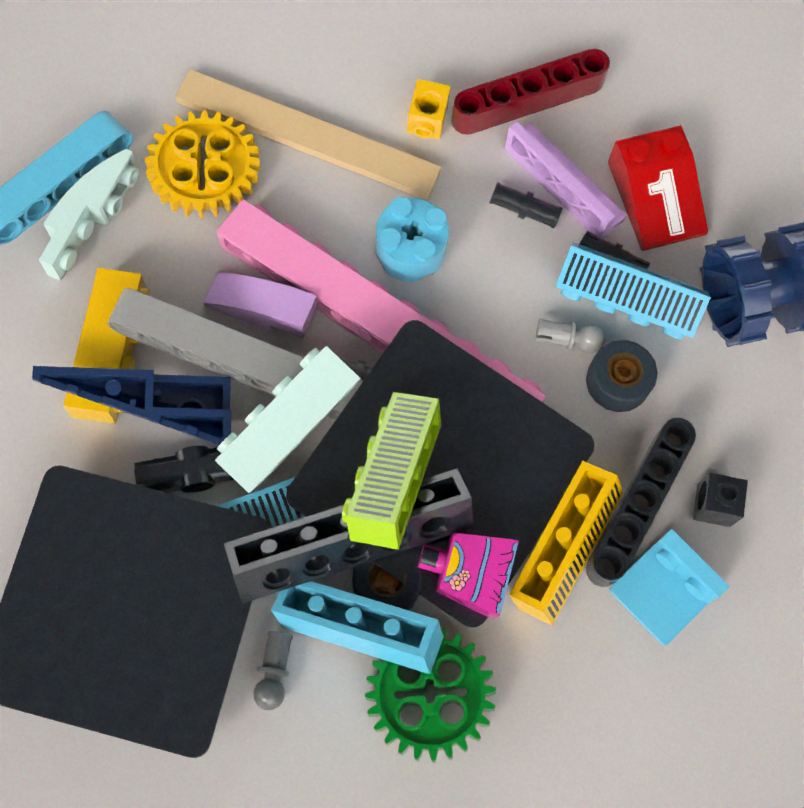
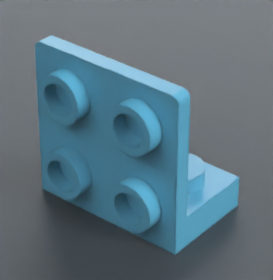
M671 529L629 568L623 577L609 588V591L662 646H666L708 603L719 598L730 586Z

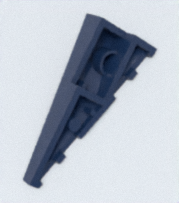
M33 366V381L220 445L231 434V377L154 374V370Z

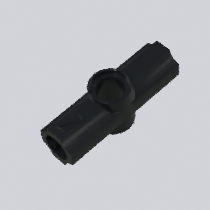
M190 446L178 450L174 456L134 463L137 485L165 493L177 490L185 493L201 492L213 488L215 483L234 480V478L215 461L221 454L217 450L218 447L209 449L207 446Z

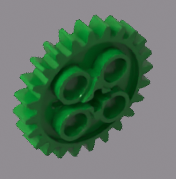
M446 628L441 629L444 637L430 674L421 672V676L415 683L406 684L398 678L399 672L404 666L389 661L384 663L373 660L372 665L379 672V675L367 676L366 678L367 683L376 687V690L365 693V698L377 703V705L367 710L369 717L381 716V719L374 726L375 731L381 732L388 729L389 733L384 742L388 746L398 739L400 741L398 749L400 755H403L409 747L414 748L415 761H419L423 751H429L432 763H436L438 751L443 750L447 758L451 760L453 759L452 747L455 745L466 753L468 746L465 739L468 736L478 742L481 739L476 726L489 727L490 721L482 713L495 710V705L485 700V697L496 694V687L488 686L484 683L493 677V671L480 670L486 662L485 655L473 659L472 654L475 650V644L471 643L463 649L460 646L462 634L458 633L452 641L447 640ZM447 663L457 665L461 670L460 677L453 682L442 680L438 675L441 666ZM430 684L434 685L437 692L465 689L467 691L465 696L436 695L434 703H427L426 697L423 695L410 696L403 699L395 698V693L400 691L424 693L426 692L427 685ZM450 703L460 706L464 713L462 719L455 724L446 723L440 716L442 708ZM410 705L419 707L423 712L421 721L413 726L405 725L400 720L402 710Z

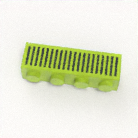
M393 392L388 407H382L380 411L379 430L376 436H371L369 439L367 461L365 466H360L357 470L355 492L353 497L347 498L344 503L342 520L344 523H347L350 541L399 550L441 428L439 399Z

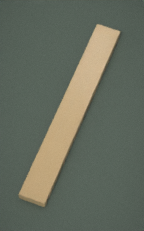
M191 69L175 95L176 102L199 112L206 110L208 115L212 117L219 111L221 112L222 121H226L232 116L234 117L235 126L244 124L246 130L427 201L441 174L442 167Z

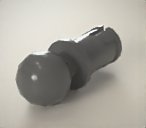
M268 631L262 667L257 669L258 672L265 673L264 679L256 684L253 695L255 703L261 709L274 710L282 704L285 698V690L280 682V677H289L286 666L293 635L278 631Z

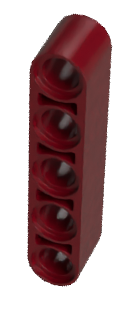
M588 49L465 89L455 97L451 119L452 126L461 134H474L594 94L603 87L610 66L609 57L602 50Z

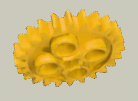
M206 110L202 111L200 118H195L193 112L189 111L187 121H183L179 116H175L176 126L174 127L164 123L165 135L160 133L153 134L157 145L149 144L147 149L150 156L145 157L148 181L151 182L150 185L153 193H159L162 204L170 201L173 212L183 206L186 217H189L193 210H198L200 219H203L206 210H211L212 214L218 217V208L223 206L230 213L232 212L230 202L234 200L240 204L243 200L242 192L250 195L253 194L251 183L259 182L257 171L261 170L260 159H258L260 156L258 146H254V136L252 134L246 135L244 124L235 127L234 117L232 116L223 122L221 112L219 111L213 119L208 118ZM207 138L205 144L207 159L204 161L205 189L200 190L201 175L199 169L202 167L201 140ZM186 146L192 147L188 150H180L181 148ZM223 146L228 147L227 149L221 151L215 150ZM183 177H191V179L184 182L178 181ZM219 177H225V178H227L226 180H224V181H222V182H215V181H214L216 178H219Z

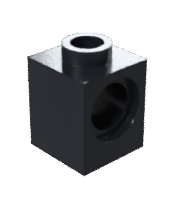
M709 473L697 484L693 520L725 527H731L744 517L748 480Z

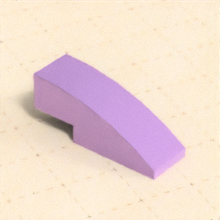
M218 272L204 301V306L269 331H271L272 327H275L303 339L318 308L317 295L274 281Z

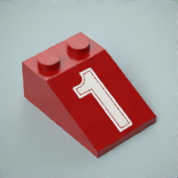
M682 125L616 140L608 159V165L641 251L707 235L708 227L694 155Z

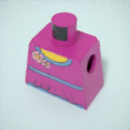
M453 533L449 537L446 550L424 544L418 568L439 573L435 588L437 593L486 617L494 619L501 614L519 541Z

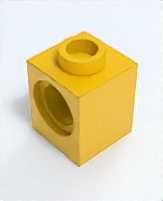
M417 79L408 113V133L415 134L420 138L440 139L448 109L451 86ZM423 111H431V112H433V113L427 114V113H424Z

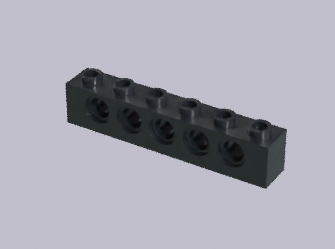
M458 469L422 480L399 550L350 541L347 523H344L342 520L344 505L224 543L242 604L452 535L453 533L473 528L472 497Z

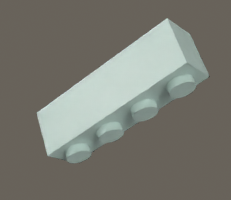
M327 346L321 351L316 347L310 351L299 364L304 369L293 380L289 376L285 377L272 391L276 398L266 408L262 404L258 405L246 417L244 421L248 424V427L239 436L234 432L231 433L218 446L217 450L221 454L215 461L249 494L259 487L360 382L361 378Z

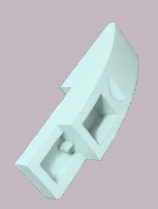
M125 149L95 166L80 178L53 208L43 224L51 240L39 259L48 276L61 280L66 270L69 271L74 266L77 259V251L83 240L86 241L91 236L94 222L107 226L112 216L118 215L122 208L123 196L128 187L135 185L139 176V168L133 151Z

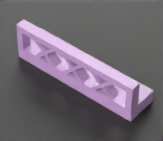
M518 121L509 126L504 149L588 231L604 239L624 222L627 214L531 122L525 127Z

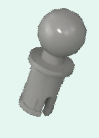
M539 318L535 341L567 346L568 350H571L573 343L579 345L582 351L596 353L604 346L606 336L603 330L596 325H586L579 330L576 329V322L574 321L571 324Z

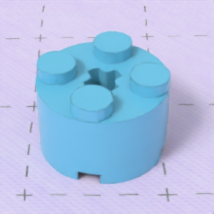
M398 197L382 212L376 227V255L387 274L401 281L416 282L431 273L433 275L440 269L445 259L449 237L447 217L442 209L422 199Z

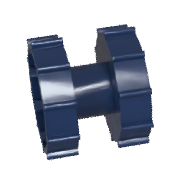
M804 222L778 227V230L764 233L765 241L761 253L760 250H755L746 241L745 235L717 240V243L705 245L706 253L703 258L702 267L699 270L702 273V288L709 292L711 297L706 308L713 324V331L716 330L720 337L726 341L727 347L767 339L766 332L771 318L774 317L785 328L786 334L804 331Z

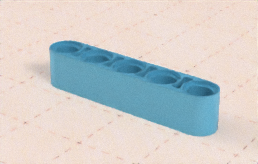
M108 111L98 112L1 186L0 244H7L13 241L49 213L65 193L95 166L109 157L129 149L133 141L132 134Z

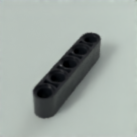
M672 418L666 422L654 437L587 562L586 574L594 585L609 587L627 572L695 442L696 431L688 420ZM667 433L676 434L680 438L682 445L671 443ZM656 463L663 467L665 477L655 475L651 470L650 464ZM639 494L644 496L649 503V508H639L634 502L633 495ZM617 526L626 527L631 532V542H625L618 537L616 533ZM600 558L608 559L613 563L615 567L614 575L604 574L600 570L598 565Z

